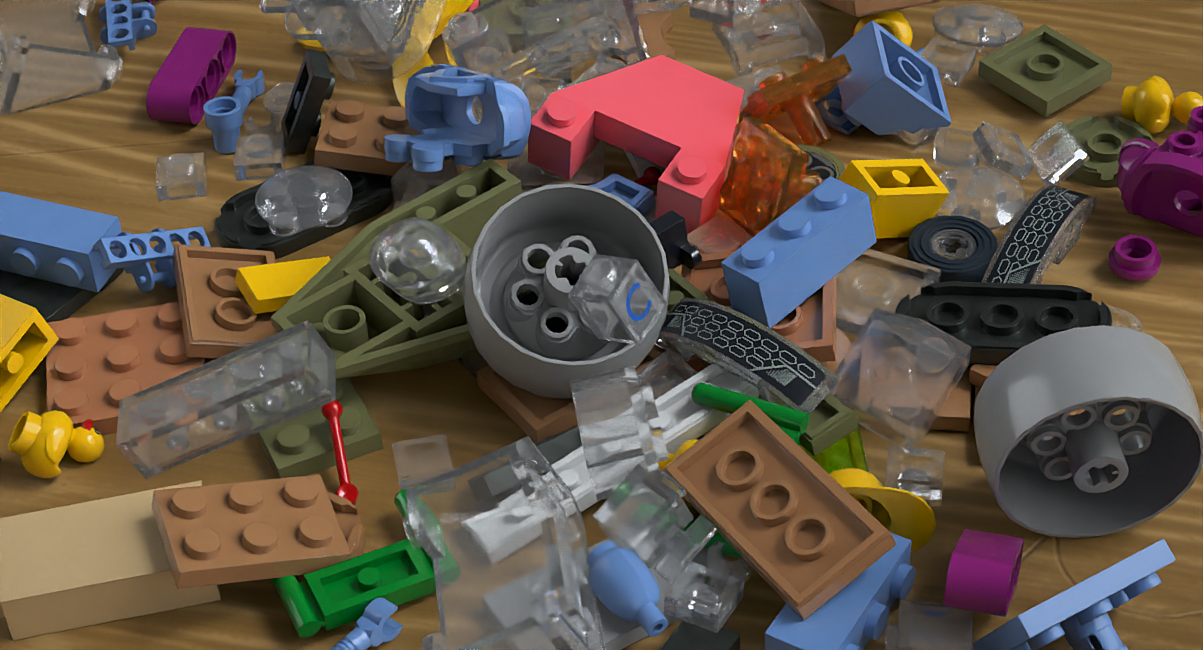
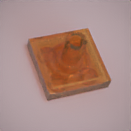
M822 54L803 63L800 66L802 72L790 77H786L784 72H780L761 81L758 84L760 90L747 97L749 103L740 112L739 120L745 133L785 115H789L803 145H816L819 147L830 141L833 137L829 133L815 102L827 98L853 71L845 54L828 60L826 54Z
M743 117L739 134L733 143V157L727 179L721 187L719 209L754 237L796 204L797 200H801L822 183L821 177L815 170H806L810 155L760 118Z

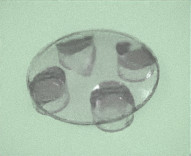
M958 3L945 6L935 12L932 19L935 28L934 40L943 45H956L960 43L977 46V51L984 55H990L1001 49L1005 44L1016 40L1023 32V23L1019 17L1008 10L985 3Z
M317 165L297 166L283 170L267 179L256 193L255 206L259 215L269 223L272 233L278 236H289L302 229H311L322 225L336 227L343 224L348 218L347 208L351 203L353 191L347 177L337 170Z
M963 166L950 169L937 176L950 194L935 214L936 217L943 215L963 216L977 220L990 228V230L1005 225H1016L1024 213L1026 204L1025 191L1015 178L1003 171L984 166Z

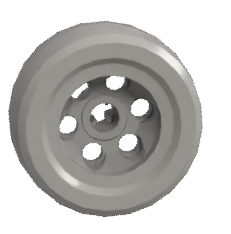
M571 183L545 185L521 193L501 206L481 230L470 252L463 285L466 322L478 352L496 373L512 385L546 397L559 399L588 397L608 390L630 376L652 350L665 322L670 280L665 251L655 230L639 211L621 198L596 187ZM547 261L546 267L543 269L532 267L535 264ZM600 274L610 288L599 286L595 279L596 276ZM562 277H569L571 279H574L578 282V284L570 285L567 278ZM640 282L639 288L635 289L630 298L632 313L635 315L643 314L647 308L648 300H652L646 317L640 321H635L629 317L626 300L631 287ZM523 290H531L536 293L538 300L532 305H524L519 302L517 296ZM590 309H599L605 315V322L592 324L585 317V313ZM552 317H559L565 321L567 328L561 333H554L547 328L546 321Z
M1104 325L1079 327L1038 339L1020 348L1002 361L984 381L975 400L974 430L977 450L989 487L997 503L1011 520L1028 530L1044 535L1082 538L1102 536L1129 529L1154 518L1175 504L1192 487L1203 467V425L1195 393L1187 376L1167 346L1151 335L1130 328ZM1126 409V412L1122 414L1112 415L1117 410ZM1075 410H1085L1084 412L1077 415H1069L1071 412Z

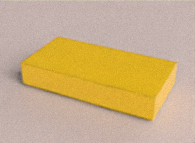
M327 256L237 268L234 282L255 314L278 311L331 259Z

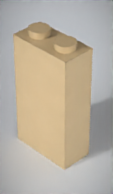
M202 480L0 518V619H6L13 641L221 600L219 584L177 589L152 510L154 490L203 486Z

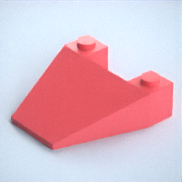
M659 55L552 92L531 119V129L528 136V163L570 181L601 140L666 168L658 179L655 219L672 210L685 218L686 232L698 238L721 206L744 97V89L664 55Z

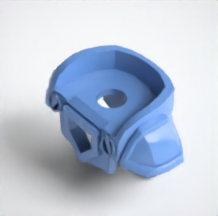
M447 64L424 67L408 79L405 92V114L410 127L421 133V135L392 134L385 136V160L390 162L413 161L414 170L435 172L443 169L444 156L454 155V163L462 166H476L483 163V160L490 158L492 160L514 159L522 155L530 133L531 110L529 100L522 89L506 82L504 79L493 78L492 75ZM475 96L480 99L483 107V117L480 123L476 121L472 112V102Z

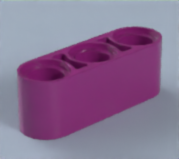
M186 27L148 88L146 109L151 120L185 124H198L204 116L203 107L205 103L216 96L235 62L237 44L235 34L232 31Z
M964 529L951 555L945 586L944 606L1006 617L1018 583L1024 538Z

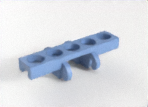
M106 0V5L102 6L99 10L101 22L107 23L100 31V39L104 44H109L111 54L117 53L116 47L128 45L129 51L135 50L136 39L150 37L156 33L157 24L153 20L156 15L155 7L148 2L132 4L131 0H121L118 2Z
M203 227L168 231L156 228L150 233L142 234L121 232L116 237L100 238L93 247L95 251H101L105 260L101 263L103 270L124 267L126 274L132 273L138 288L142 292H149L156 283H162L168 289L176 287L172 261L174 247L171 242L179 241L181 245H191L189 240L198 239L201 246L211 247ZM149 240L152 242L157 241L158 244L152 249ZM138 245H140V247L142 248L143 255L141 254ZM120 248V258L114 256L110 249ZM156 260L157 263L154 266L157 273L152 272L149 261Z

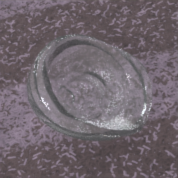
M412 217L395 222L383 230L371 245L369 262L372 271L383 284L409 302L421 305L435 303L454 294L464 285L466 257L462 248L449 233L429 220Z

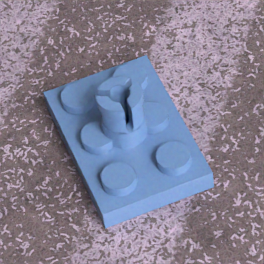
M1162 539L1016 616L972 643L975 650H1038L1064 636L1069 646H1072L1074 650H1129L1122 643L1107 613L1162 583L1156 571L1176 561L1165 540Z

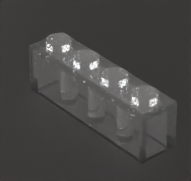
M308 320L119 400L116 447L141 475L147 479L336 400L335 354Z

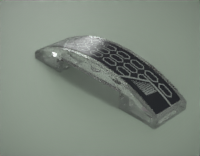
M1052 184L1041 187L1030 197L1011 223L993 255L981 282L1042 284V277L1070 233L1080 232L1096 206L1097 197Z
M696 298L681 299L666 315L665 322L655 342V345L686 361L692 355H695L757 387L762 399L809 414L838 383L835 374L782 335L740 312L707 300Z

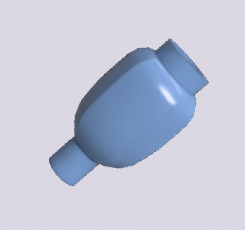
M607 541L595 547L587 558V565L591 569L588 582L601 602L622 620L639 622L649 636L654 637L662 633L668 626V620L657 607L660 587L647 565L632 550L618 547L615 542Z

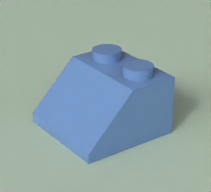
M873 20L866 24L833 55L837 75L835 80L840 89L842 99L841 109L847 119L854 125L861 126L863 124L877 135L941 130L946 129L952 123L937 67Z

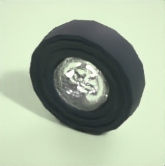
M943 215L927 219L915 227L909 236L907 244L908 268L913 276L925 285L944 281L987 282L998 258L997 238L990 228L977 220L963 216Z

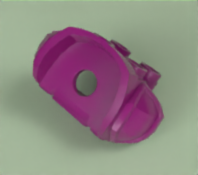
M1199 106L1191 111L1187 131L1172 133L1161 146L1156 142L1143 138H1135L1124 142L1118 159L1117 187L1121 191V199L1124 201V207L1129 214L1140 215L1143 218L1155 221L1161 220L1160 223L1203 238V106ZM1202 209V211L1199 212H1190L1192 210Z

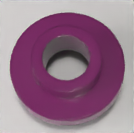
M1140 235L1124 236L1116 242V245L1109 252L1108 265L1110 269L1125 280L1141 281L1149 279L1156 275L1160 269L1161 257L1157 251L1156 244L1147 237Z

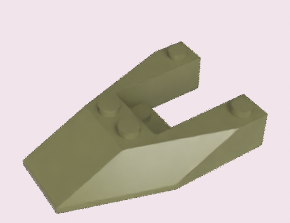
M490 158L372 221L271 316L272 325L331 379L426 368L477 353L478 350L467 326L463 298V285L468 258L484 225L501 206L522 193L521 181ZM547 261L535 264L532 267L543 269L546 267ZM523 290L517 296L518 300L533 291Z

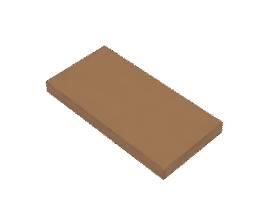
M751 400L746 402L662 470L667 480L803 620L813 614L896 545L892 534Z

